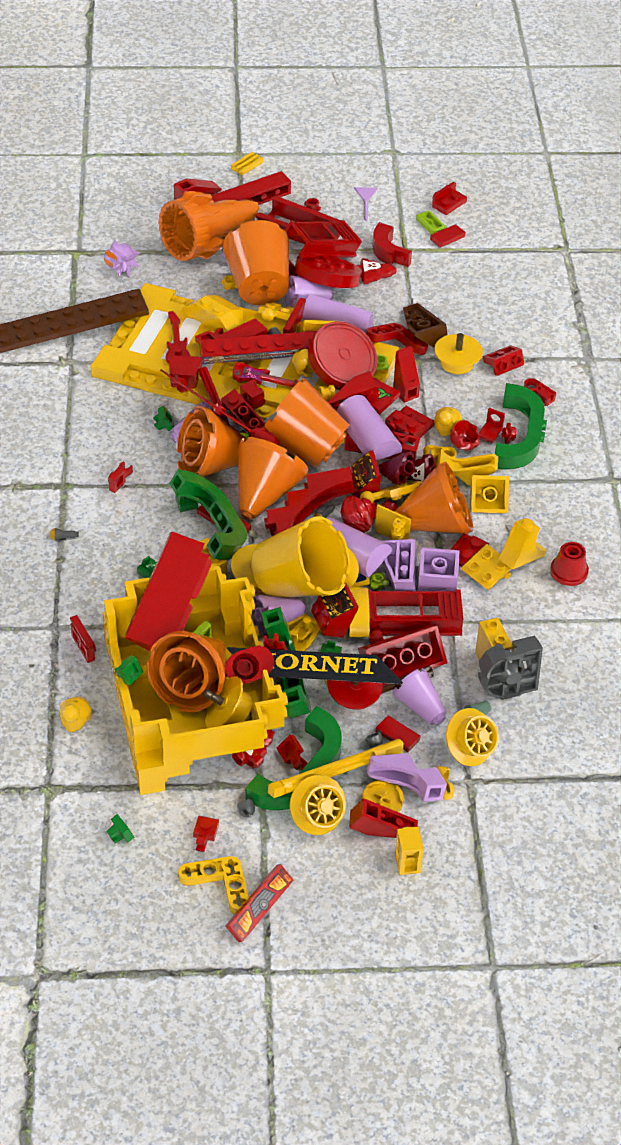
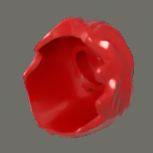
M464 419L454 424L450 432V440L458 449L471 451L479 446L480 434L478 433L477 426Z

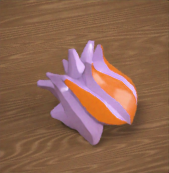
M114 240L110 249L105 251L104 261L106 265L117 271L118 276L121 275L122 271H126L127 277L130 278L131 266L139 267L134 258L140 252L135 251L129 244H118Z

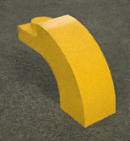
M349 588L359 606L349 626V636L369 637L368 588Z

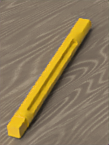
M396 739L304 773L268 784V793L273 798L292 792L298 783L309 776L324 775L331 778L369 764L371 756L400 754L403 752L404 744L400 739Z

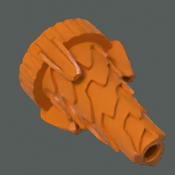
M186 191L182 198L168 201L161 208L158 223L163 244L167 251L177 260L187 261L197 257H202L206 260L220 250L224 242L222 238L226 237L231 230L235 231L240 228L241 224L255 221L260 209L258 203L250 200H221L214 202L213 200L211 201V194Z

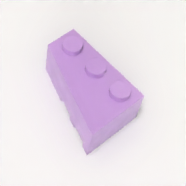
M415 539L382 541L390 545L393 550L382 562L393 591H416L417 549Z

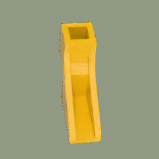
M440 451L433 456L436 459V465L446 461L454 475L470 487L472 475L488 476L495 473L498 468V456L495 454L455 458Z

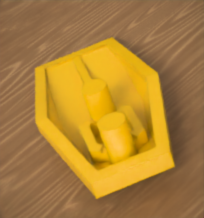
M306 613L287 623L296 651H307L321 631L316 620Z

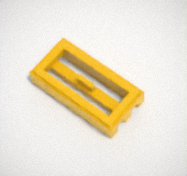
M251 152L231 164V169L243 176L262 164L264 158H259L258 154L255 155L254 152Z

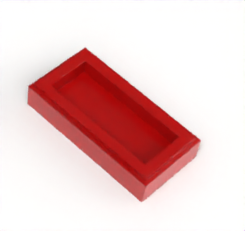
M455 224L432 234L430 240L441 248L464 238L466 232Z
M389 715L375 730V732H380L389 741L400 739L404 744L403 750L409 752L421 739L419 734Z

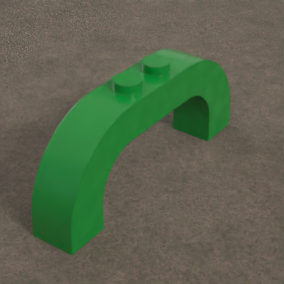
M506 383L502 408L521 411L527 416L529 421L527 436L522 442L518 444L496 443L497 469L510 470L524 467L536 458L540 442L544 443L545 432H542V430L546 431L547 420H544V404L535 392L520 385Z
M178 469L169 482L176 496L188 497L200 503L207 510L220 531L215 532L206 545L214 559H232L234 553L243 546L247 539V531L228 498L217 486L198 474Z
M281 607L262 612L264 626L269 638L274 639V634H278L279 642L284 641L288 650L296 651ZM281 678L284 687L282 693L286 692L288 705L285 706L290 719L311 713L304 679Z
M316 706L305 719V732L317 738L323 746L299 774L340 759L342 744L340 726L331 714ZM259 774L245 788V800H253L254 805L259 808L275 811L290 809L292 792L273 798L268 793V784L273 782Z

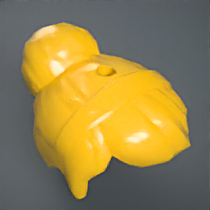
M308 349L295 352L292 356V363L295 366L296 372L301 376L312 377L309 374L314 373L308 359Z
M453 407L438 409L434 417L435 429L442 436L450 435L454 424L463 420L460 412Z
M80 696L64 700L59 710L61 724L69 732L82 729L92 717V708L89 705V701Z

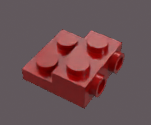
M406 405L400 411L395 410L385 419V424L390 431L421 438L434 426V420Z

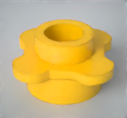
M227 275L221 280L225 290L237 288L232 275Z

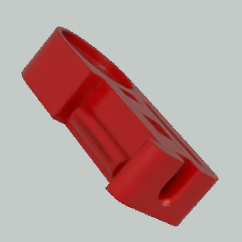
M528 378L524 381V387L535 392L542 402L545 403L544 406H548L555 401L556 392L534 378ZM528 385H533L535 388H529Z

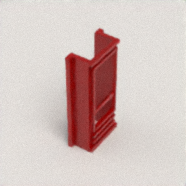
M276 195L272 198V211L268 215L260 212L256 215L257 220L274 222L281 229H286L289 223L276 219V216L290 221L293 220L294 222L341 221ZM288 236L289 239L306 244L300 236ZM309 236L311 240L333 239L331 236Z
M291 220L286 229H282L286 231L288 236H300L306 244L299 253L302 259L323 258L324 256L331 258L356 257L357 254L355 252L362 243L361 239L345 220L340 222H294ZM339 233L343 239H336L335 236ZM309 236H331L333 239L311 240Z
M368 589L369 634L374 630L380 629L382 636H396L426 625H437L440 636H462L464 618L461 589H456V591H371ZM376 606H420V615H377ZM423 606H438L439 615H423Z

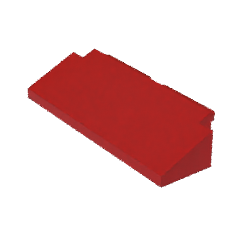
M173 531L169 533L125 633V639L151 652L152 646L160 638L168 633L184 630L193 609L189 602L191 599L198 597L212 565L209 555L202 553L205 543Z

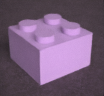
M421 547L418 591H456L459 551Z

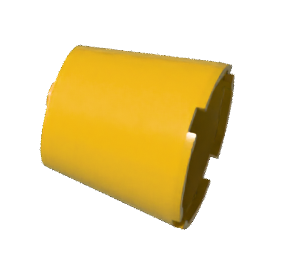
M313 517L258 543L252 555V572L259 588L266 595L276 597L327 596L340 592L345 586L346 576H349L350 573L349 550L341 531H336L332 526L333 522L329 519Z

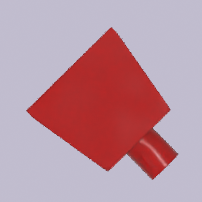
M169 355V374L173 377L177 375L184 379L185 382L183 384L189 388H196L200 379L198 370L202 368V357ZM170 378L171 387L177 388L181 393L187 391L183 386L179 388L171 383L173 379Z

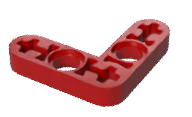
M398 323L370 327L366 333L371 341L375 343L396 339L406 347L411 345L413 352L418 355H425L428 349L427 343L415 337L407 328Z

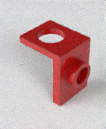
M488 408L486 423L479 432L480 439L491 443L495 442L503 429L505 413ZM491 415H497L500 421L493 420Z

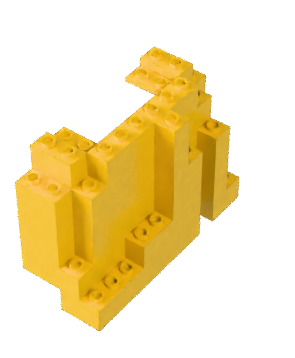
M220 566L211 567L198 597L191 599L189 602L193 609L183 631L193 632L204 621L211 623V637L221 640L226 646V662L232 655L227 647L249 648L252 646H263L262 641H258L257 638L259 637L257 625L254 626L252 621V610L255 609L252 597L255 596L253 584L250 585L248 577L227 580L226 575L221 573ZM150 577L124 581L125 597L104 600L105 612H102L104 638L111 668L119 667L122 661L131 655L137 658L143 670V673L131 685L124 684L122 678L117 676L114 670L115 687L140 795L165 791V782H168L169 777L190 774L189 765H193V760L264 748L267 730L284 727V718H287L285 705H288L286 692L282 693L280 685H274L273 678L269 677L267 670H263V678L243 684V691L251 694L253 698L250 713L244 722L208 728L206 726L208 707L197 712L180 711V707L172 703L170 705L166 704L156 694L148 678L147 661L150 660L151 652L124 638ZM225 669V681H226V680L229 679V677L227 676V674H226V669Z

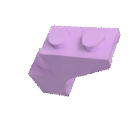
M409 753L370 757L367 768L369 777L408 787L415 791L423 802L443 799L447 784L438 768L418 769Z

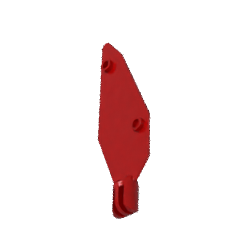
M160 369L161 372L173 379L171 383L179 388L183 386L212 406L214 413L219 416L224 414L249 430L250 437L263 439L280 446L277 437L265 428H249L225 411L226 408L218 403L210 402L183 384L185 382L184 379L177 375L173 377Z

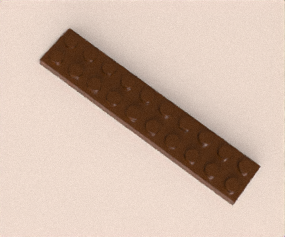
M139 288L0 324V353L149 315V310Z

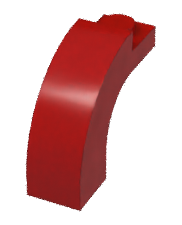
M379 222L373 232V252L375 256L385 264L392 265L397 263L409 267L411 265L412 251L391 243L394 227Z

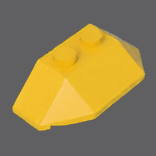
M205 295L182 309L183 313L214 331L218 328H223V333L244 324L243 310L218 295Z

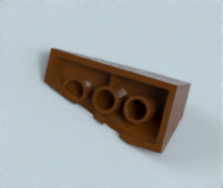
M419 303L403 307L408 331L415 337L435 347L440 338L448 335L446 323Z

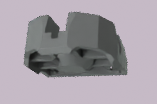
M535 635L513 640L511 651L510 649L505 650L502 644H497L485 651L479 660L481 672H478V678L484 690L490 696L504 700L538 690L543 647ZM523 661H526V665H527V668H526V669H525V667H524ZM506 685H511L509 692L505 690Z

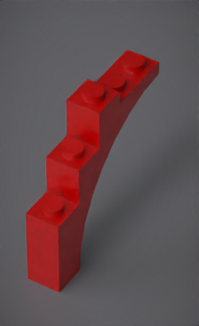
M350 467L307 474V482L304 483L305 489L286 492L288 500H284L285 507L266 510L267 518H264L266 529H270L271 536L303 522L308 515L326 502L343 495L355 493Z

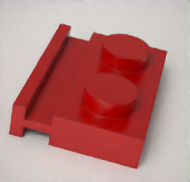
M463 534L450 550L459 551V566L462 567L489 543L474 535Z
M78 615L70 617L72 622L70 623L72 638L87 663L95 661L94 652L97 651L95 643Z

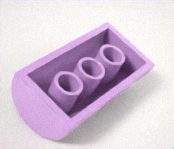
M309 294L306 300L303 321L347 322L360 328L365 334L368 328L374 327L373 312L313 294Z
M351 396L340 404L337 412L350 425L347 432L364 455L373 450L376 460L402 452V446L364 396Z
M330 517L327 518L333 522L332 526L336 531H341L347 547L356 556L360 574L369 578L393 551L390 545Z

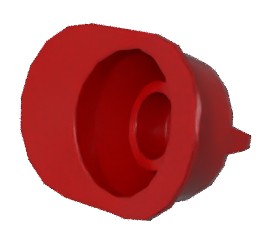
M263 646L249 647L229 657L225 666L226 674L229 678L238 677L242 680L243 684H248L263 678V670H267L268 674L272 671L274 657L270 650Z

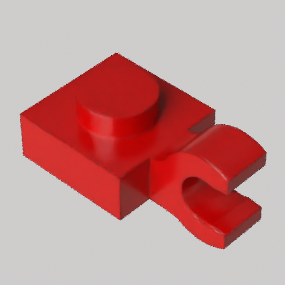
M123 461L114 472L110 473L108 476L109 491L116 493L125 484V478L133 473L132 465L125 468V462Z
M288 735L276 747L284 762L287 764L292 763L295 770L300 768L302 771L308 764L300 756L304 750L294 735Z
M198 816L193 831V837L197 838L196 851L205 852L207 841L215 840L219 819Z

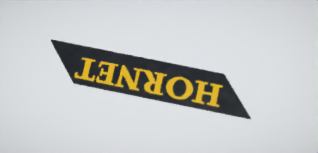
M227 647L228 651L232 655L236 652L247 649ZM268 649L274 657V666L268 674L269 677L403 684L378 655Z

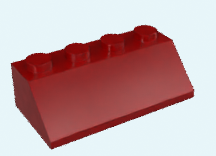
M426 625L358 648L359 654L378 655L398 678L410 674L417 669L420 670L428 666L435 668L448 663L437 625Z

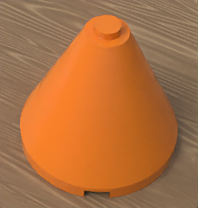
M195 406V411L193 413L188 412L180 428L177 452L181 453V461L177 462L178 468L206 477L238 466V445L242 438H244L243 442L247 438L209 408Z
M248 437L245 442H243L244 438H242L238 445L239 511L241 516L248 520L258 517L284 496L286 492L300 483L308 472V466L298 456L295 455L294 459L286 454L287 449L254 437Z
M446 461L438 464L395 511L411 519L410 531L468 534L473 532L472 528H474L463 492H460L457 485L458 481Z
M175 631L166 634L152 646L150 660L147 661L148 678L156 694L166 704L170 705L172 703L180 707V711L197 712L214 703L202 696L205 689L220 696L224 687L226 646L221 640L187 631Z

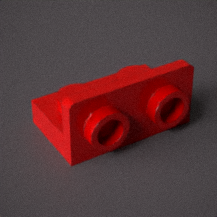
M454 181L435 192L432 197V207L444 215H448L467 202V196L456 191V183Z
M512 345L482 356L483 363L491 365L494 369V374L497 376L524 365L522 349Z

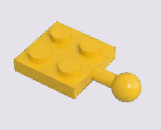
M272 302L271 304L266 303L263 306H259L258 313H261L265 321H271L274 317L288 321L294 307L287 306L285 308L281 307L282 304Z
M408 481L405 484L382 488L379 492L375 493L365 491L360 495V499L367 498L372 503L374 500L381 498L398 500L403 498L402 495H410L422 481Z

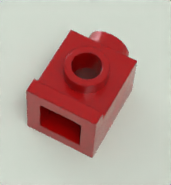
M255 379L240 385V395L253 410L264 406L266 402L264 399L265 394L262 388L257 386Z

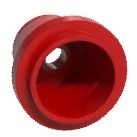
M577 542L564 543L557 557L551 563L550 573L553 579L567 586L582 584L587 579L589 572L585 548Z

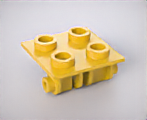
M377 505L375 532L393 540H408L411 519Z
M488 544L461 567L462 571L487 590L491 589L501 578L508 579L511 576V568L499 560L500 553Z

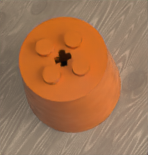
M265 220L246 222L241 224L240 228L235 231L231 230L224 239L223 252L240 297L245 302L253 305L271 304L282 299L289 289V238L286 231H283L278 224Z
M302 378L276 408L275 412H277V415L274 419H268L263 428L277 437L280 446L287 449L286 452L293 456L296 455L302 461L318 468L322 462L326 463L332 456V453L341 445L347 436L345 432L350 425L305 378Z

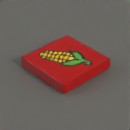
M374 378L378 386L379 398L369 401V403L380 415L400 397V391Z

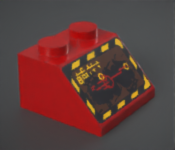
M373 450L351 465V475L355 493H352V496L360 498V495L365 491L372 493L380 491L381 475Z
M344 583V588L336 594L318 596L316 602L312 605L311 612L324 636L344 638L359 609L347 583Z

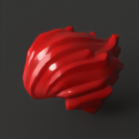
M347 496L342 503L340 511L344 524L363 533L370 530L377 512L376 506L369 499H360L356 496Z

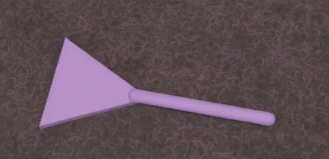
M354 187L364 200L365 221H367L368 200L378 188Z

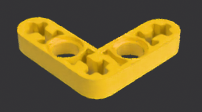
M227 856L186 863L180 866L178 870L179 881L186 886L223 880L229 909L233 914L240 909L238 904H236V897L240 896V903L242 905L249 898L241 862L237 857ZM228 865H232V866H233V868H234V874H233V875H231L230 868L228 867ZM212 867L216 871L213 874H206L204 869ZM189 872L191 876L187 877L185 873ZM232 882H238L241 884V887L232 889L229 885Z

